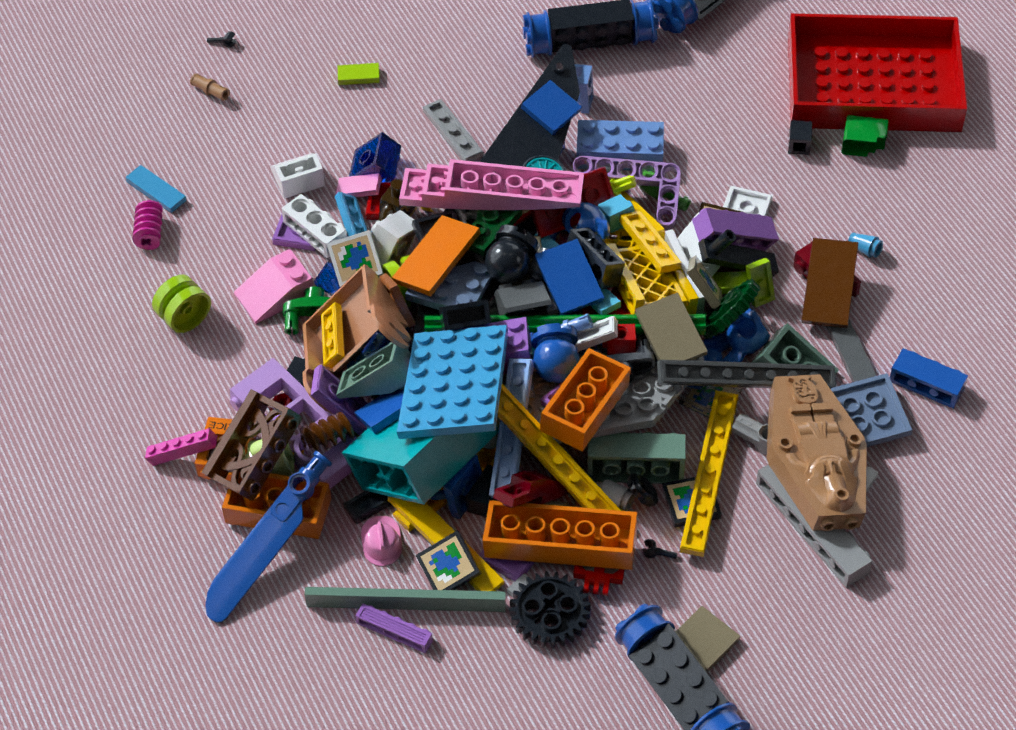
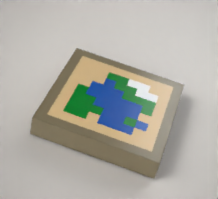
M697 255L689 260L687 274L709 305L715 309L721 305L722 290Z

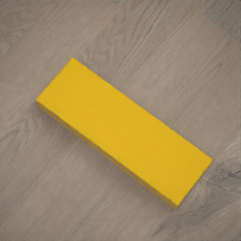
M336 302L321 314L323 364L329 368H333L344 358L342 305Z

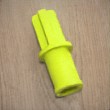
M629 175L618 180L611 179L610 183L614 195H620L622 191L634 188L637 185L635 177Z

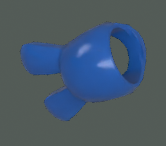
M583 202L580 204V207L567 208L563 213L562 223L568 233H570V229H573L570 225V219L576 213H580L581 218L576 229L590 228L600 239H608L610 235L609 223L603 212L595 204Z
M749 308L738 320L731 324L725 333L702 341L707 349L719 352L730 347L732 348L729 354L720 362H742L746 355L755 353L769 342L771 336L762 324L757 312Z

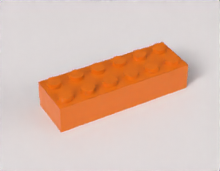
M490 500L483 535L484 558L632 570L637 536V512L523 503L514 508H509L500 501Z

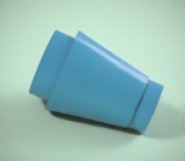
M853 232L848 239L851 242H859L858 251L869 258L878 257L883 248V241L879 240V237Z

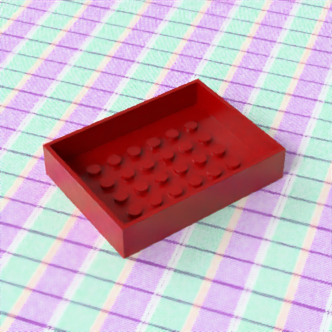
M790 13L788 30L790 120L811 121L812 129H845L847 115L888 119V131L962 132L967 112L958 17Z

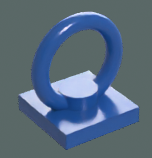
M478 456L472 457L443 486L444 490L437 491L430 498L431 500L447 499L451 516L459 520L467 510L464 497L482 473Z

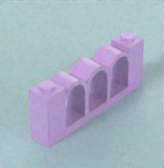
M274 358L230 389V404L236 411L239 410L252 389L269 399L283 391L293 400L285 407L292 409L297 414L304 411L316 424H318L320 419L327 421L328 416H334L321 408L309 396L305 388ZM299 433L292 436L288 444L292 452H294L295 464L301 469L306 467L312 458L306 457L301 453L304 448ZM347 434L345 443L340 438H337V446H333L323 454L332 462V466L325 469L319 480L320 482L329 483L330 489L352 472L342 452L357 439L355 436L354 439H351Z

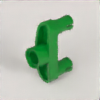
M316 286L308 287L304 291V297L292 299L283 304L285 334L291 335V327L293 335L298 334L299 316H312L330 298L325 297L323 288Z

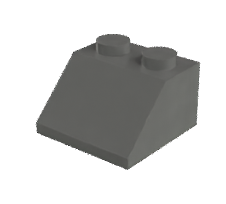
M535 279L522 281V285L513 286L512 283L500 285L499 289L494 293L498 315H522L537 310H546L551 305V299L543 282H535Z

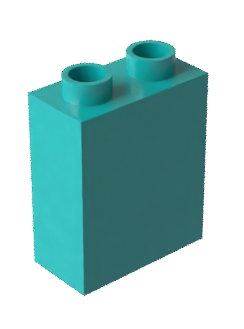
M398 419L376 434L368 428L342 454L362 490L425 504L498 433L499 429L496 425V431L399 439L397 435Z

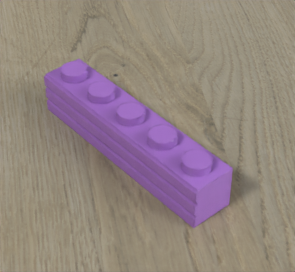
M362 604L355 615L357 624L425 654L433 642L432 633L429 630L421 629L413 623H407L399 617H393L386 611L377 610L372 605Z

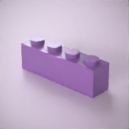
M704 208L692 219L699 242L703 238L716 240L727 229L735 233L736 240L732 244L766 251L779 240L772 217Z

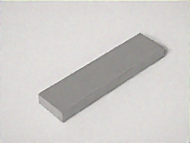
M442 99L423 106L424 114L461 160L474 162L484 156L482 149Z

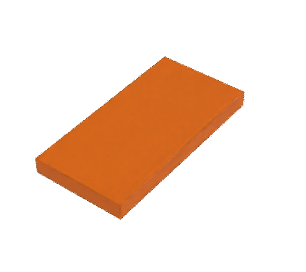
M442 215L392 276V279L400 286L432 296L481 234L480 229Z

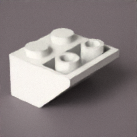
M314 153L270 166L284 199L325 186L323 168L317 155Z

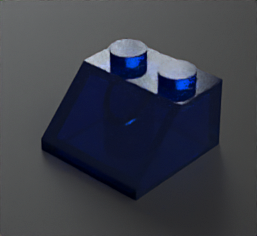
M381 132L355 149L349 177L379 173L382 178L381 182L393 181L397 175L396 170L400 160L402 145Z

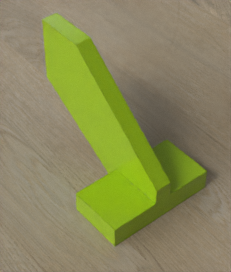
M767 258L746 265V272H716L712 276L722 290V294H727L735 286H739L743 281L745 282L747 279L750 280L752 278L761 289L752 302L754 307H759L776 300L771 265Z

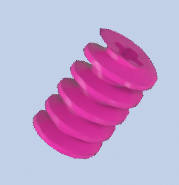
M152 200L142 201L135 208L132 240L141 249L154 250L160 246L163 207L159 202Z

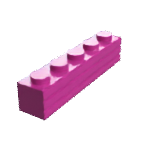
M208 428L150 445L146 449L145 459L152 466L214 449L216 448L218 436Z

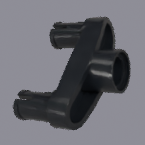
M643 339L644 345H642L641 340L636 342L637 353L606 355L631 367L629 384L634 380V376L647 373L655 366V358L651 352L650 343L646 339ZM598 344L597 350H595L594 346L589 347L590 349L603 354L602 345Z

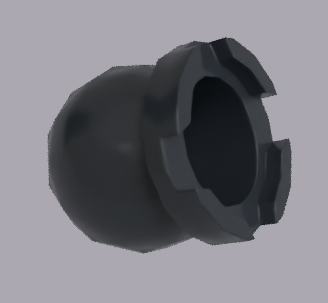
M502 225L495 235L496 242L488 249L485 258L488 274L492 279L502 284L521 281L528 273L530 259L535 257L540 247L538 240L528 232L527 235L516 231L518 227L512 225Z

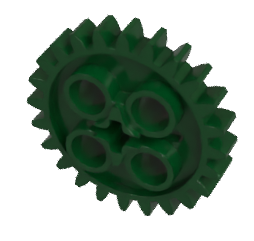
M752 278L732 288L725 297L721 298V305L709 310L705 321L706 333L703 335L706 339H711L713 336H717L719 332L725 331L749 309L755 300L754 298L761 290L760 286Z

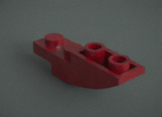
M524 471L512 474L510 484L496 488L493 498L502 502L506 507L514 508L530 501L534 504H545L569 494V492L558 480L541 472Z

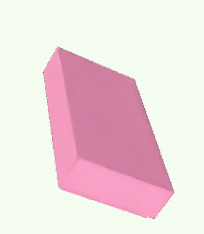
M379 173L339 178L336 194L343 192L355 197L378 195L382 178Z

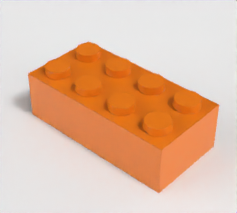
M588 348L541 412L540 431L583 451L628 388L631 367Z
M241 471L238 476L239 485L243 480V478L241 477ZM270 473L254 501H250L228 488L222 505L225 523L254 528L286 488L290 476ZM319 481L315 486L313 495L303 501V520L292 535L315 539L320 538L331 502L329 483ZM300 482L296 486V490H303L307 483Z

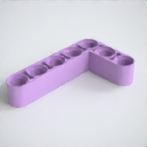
M579 156L574 160V172H579L577 168L581 164L589 166L586 172H581L584 174L603 166L610 167L611 171L607 173L609 180H618L626 177L621 174V171L624 168L632 169L633 172L630 176L635 177L637 185L659 187L657 222L664 230H670L676 225L681 180L680 168L676 164L592 156ZM650 169L655 174L647 178L643 175L645 170ZM673 171L677 176L674 179H667L665 174ZM670 192L674 194L675 198L671 201L663 199L665 193ZM664 214H670L673 217L670 222H663L660 218Z

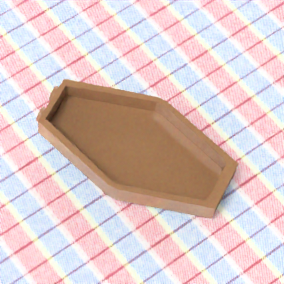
M820 374L775 377L769 396L766 456L769 466L813 531L860 528L866 514L867 444L864 436Z

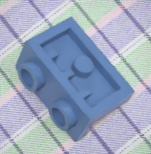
M575 64L580 90L577 103L582 106L581 113L589 114L594 97L593 69L589 65Z

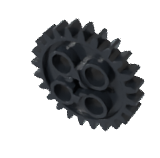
M545 571L543 578L538 573H535L534 581L526 577L527 585L518 584L520 591H513L514 599H510L511 608H509V616H511V624L516 625V633L523 632V640L531 637L532 645L536 644L537 641H541V647L544 648L546 643L550 642L551 647L555 648V643L558 641L562 646H565V639L573 643L574 634L582 635L581 628H587V620H590L589 611L591 610V603L588 602L589 595L583 594L584 586L576 587V579L568 582V574L564 575L561 579L557 571L553 577H550L548 571ZM546 592H551V593H553V594L550 595V596L544 595V593H546ZM569 606L572 607V609L565 610L563 609V607ZM529 609H535V610H537L536 612H533V613H532V612H528ZM549 623H554V624H556V626H554V627H549V626H546V625L549 624Z

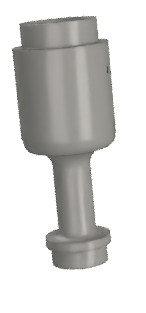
M608 479L604 480L601 484L595 482L621 511H628L631 508L635 495L630 492V488Z

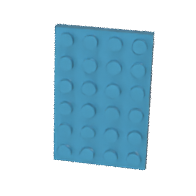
M507 325L414 334L397 427L399 439L496 431L508 340Z

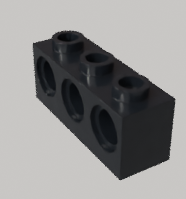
M590 228L570 229L567 242L578 239L600 289L618 287L625 262Z

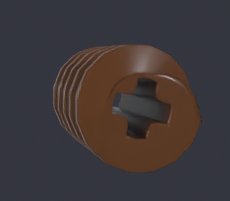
M342 412L336 413L335 417L332 415L328 416L327 421L320 419L318 424L312 422L309 428L302 426L300 429L301 443L308 456H311V448L320 452L319 445L321 444L325 450L329 449V441L334 446H337V438H340L345 443L347 434L351 439H354L351 423Z

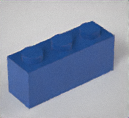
M904 348L893 364L890 373L892 383L953 409L965 389L968 375L959 370L952 369L940 364L938 361L928 359Z

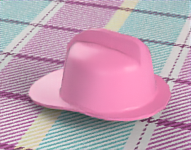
M375 516L364 523L361 537L365 558L376 566H387L398 560L402 552L398 523L388 516Z

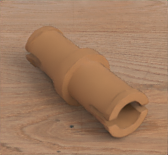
M198 73L193 74L190 79V84L203 90L206 95H213L222 101L227 100L230 95V90L217 84L214 79H207Z

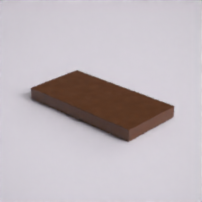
M813 238L801 320L803 324L848 328L859 242Z

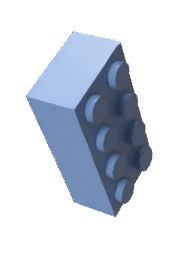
M578 120L576 158L579 156L663 162L664 122ZM581 164L577 169H589V166ZM624 168V169H623V170L632 171V169H630V168Z

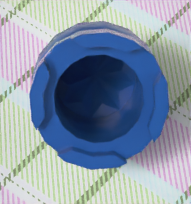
M560 323L539 326L536 333H530L531 345L535 348L533 353L535 372L541 379L549 383L560 384L565 381L580 360L577 347L574 346L578 342L577 329L572 325L569 326V329L561 328Z

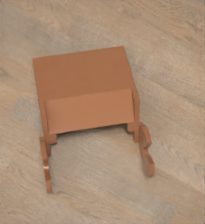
M364 264L302 325L306 368L302 372L304 388L310 396L314 369L318 365L324 366L341 380V372L347 367V364L352 360L354 361L381 333L396 346L403 349L409 347L405 342L411 340L405 329L408 327L407 322L376 272ZM336 302L342 305L344 358L333 368H329L323 364L321 314ZM310 396L321 408H323L325 411L331 413L328 409H326L323 405H321L317 400H315L312 396Z

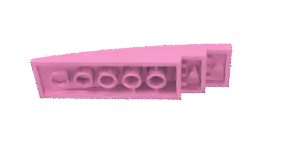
M450 159L449 166L427 164V170L405 168L399 205L466 210H536L580 207L584 173Z

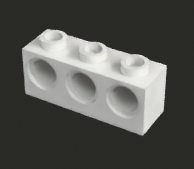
M302 194L282 207L283 222L326 258L330 257L327 243L347 237L346 228L341 223H337L328 212L322 211L313 200L307 199Z

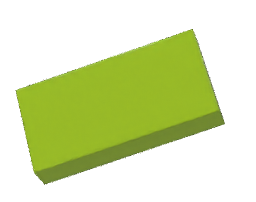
M379 63L337 65L338 85L380 83Z

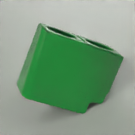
M847 115L841 153L867 157L869 152L875 153L876 149H885L888 119Z

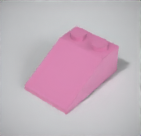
M288 249L270 258L234 291V295L255 324L283 311V304L286 301L304 297L305 289L313 287V280L291 249Z

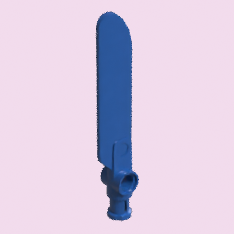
M315 451L313 453L314 457L307 466L302 467L297 473L290 476L286 488L213 579L207 592L205 605L206 614L212 621L219 623L227 619L302 523L303 501L313 495L315 486L320 481L319 477L327 467L332 466V462L321 453ZM300 482L307 483L303 490H296V486Z

